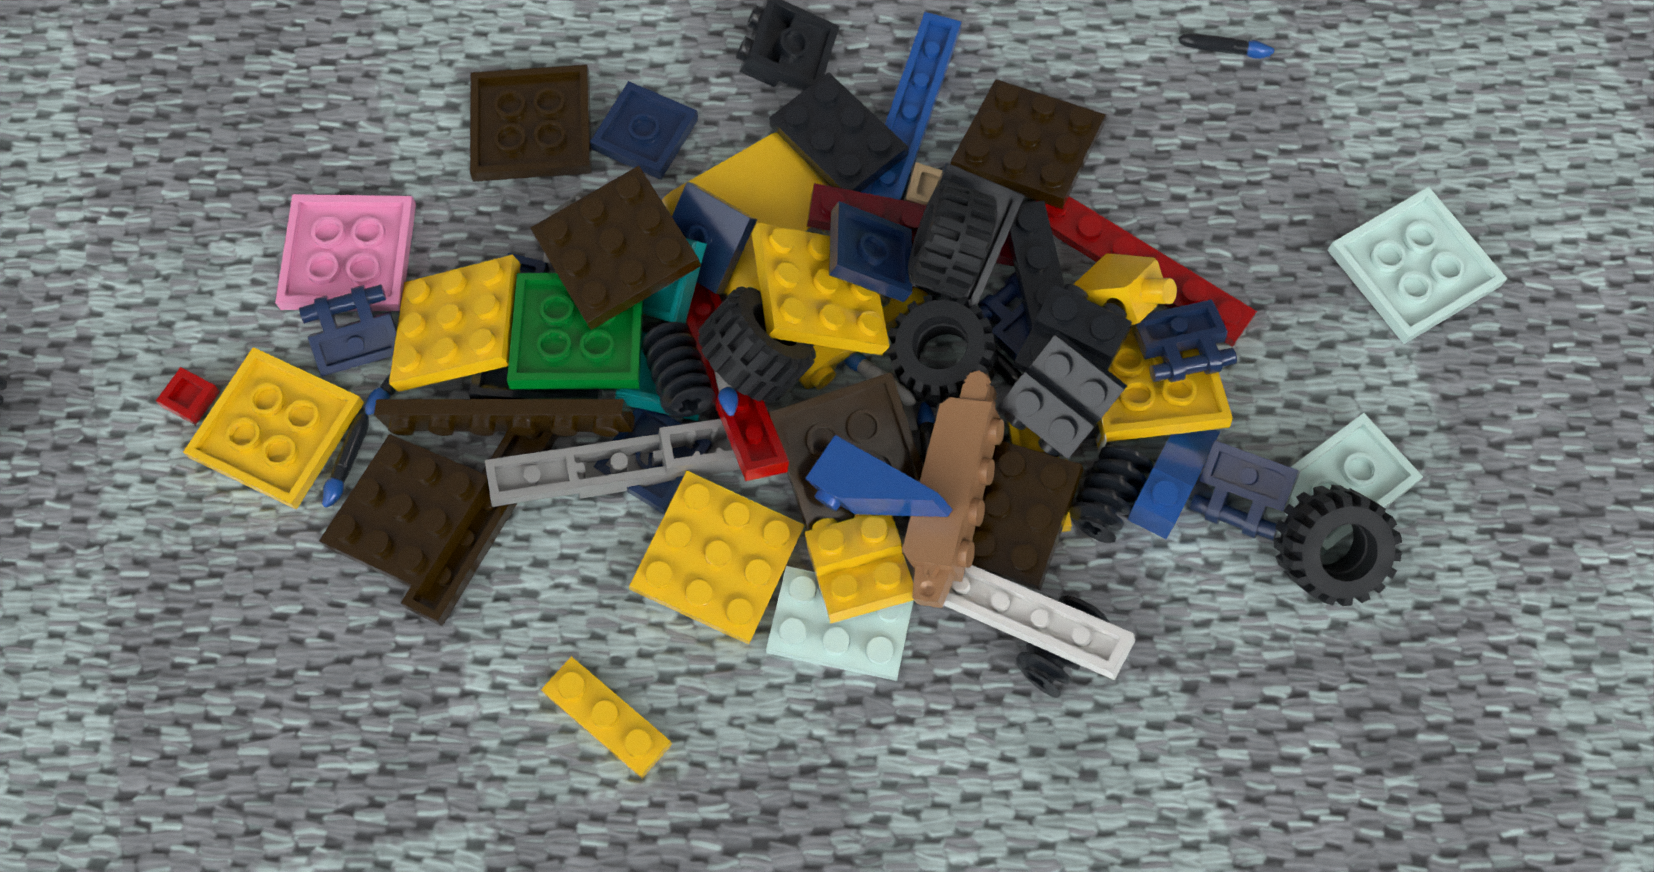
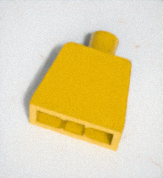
M1105 254L1073 284L1088 294L1087 300L1101 307L1104 303H1112L1121 307L1127 313L1126 319L1132 321V325L1140 323L1158 304H1172L1177 294L1174 280L1162 277L1159 263L1152 257Z

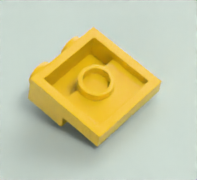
M855 514L854 518L842 522H837L833 518H824L817 521L812 526V530L805 531L808 552L830 623L914 600L912 598L914 583L902 551V542L892 515Z

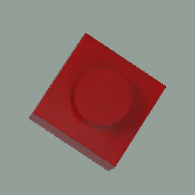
M180 367L156 399V402L162 408L196 426L218 396L220 390L214 384Z

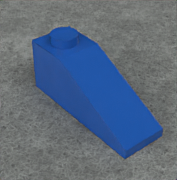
M1214 429L1171 434L1127 520L1167 539L1207 461L1214 440H1217L1220 432Z
M837 435L833 437L805 478L818 490L814 497L834 511H837L842 506L853 514L948 517L953 510L938 492Z

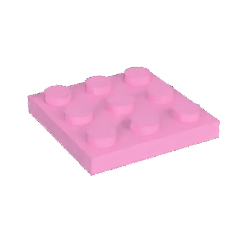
M292 194L275 301L279 309L299 310V307L313 304L314 299L327 295L331 299L351 293V288L364 285L365 288L382 284L387 300L371 304L372 310L400 311L404 282L407 279L416 208L413 197Z

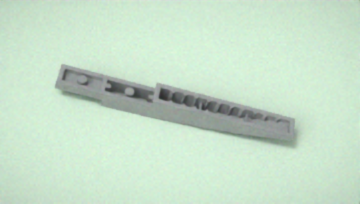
M902 404L911 433H916L918 427L912 405ZM721 419L659 428V433L655 435L485 460L492 507L577 493L579 494V499L624 492L627 491V487L640 485L644 487L674 481L676 477L684 476L686 471L700 477L740 469ZM707 438L712 441L713 446L707 454L700 455L699 451H696L693 456L674 459L673 448L686 446L691 449L696 440ZM640 452L641 461L648 465L649 453L653 452L652 465L662 464V466L641 469L636 460V453ZM610 458L606 465L610 467L612 474L605 475L593 466L598 460Z

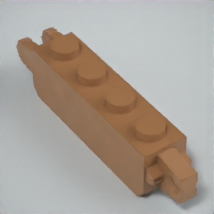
M980 370L970 372L968 376L966 375L967 378L964 380L965 384L962 386L960 398L950 397L939 405L920 478V483L938 492L953 510L948 517L911 516L902 547L903 553L915 569L912 598L917 604L942 608L953 581L962 582L965 568H970L973 563L975 545L972 539L975 527L982 524L985 513V504L982 498L985 486L990 485L994 477L995 464L992 457L995 445H1000L1004 436V421L1000 419L995 409L996 390L994 386L990 385L991 381L988 374H984Z

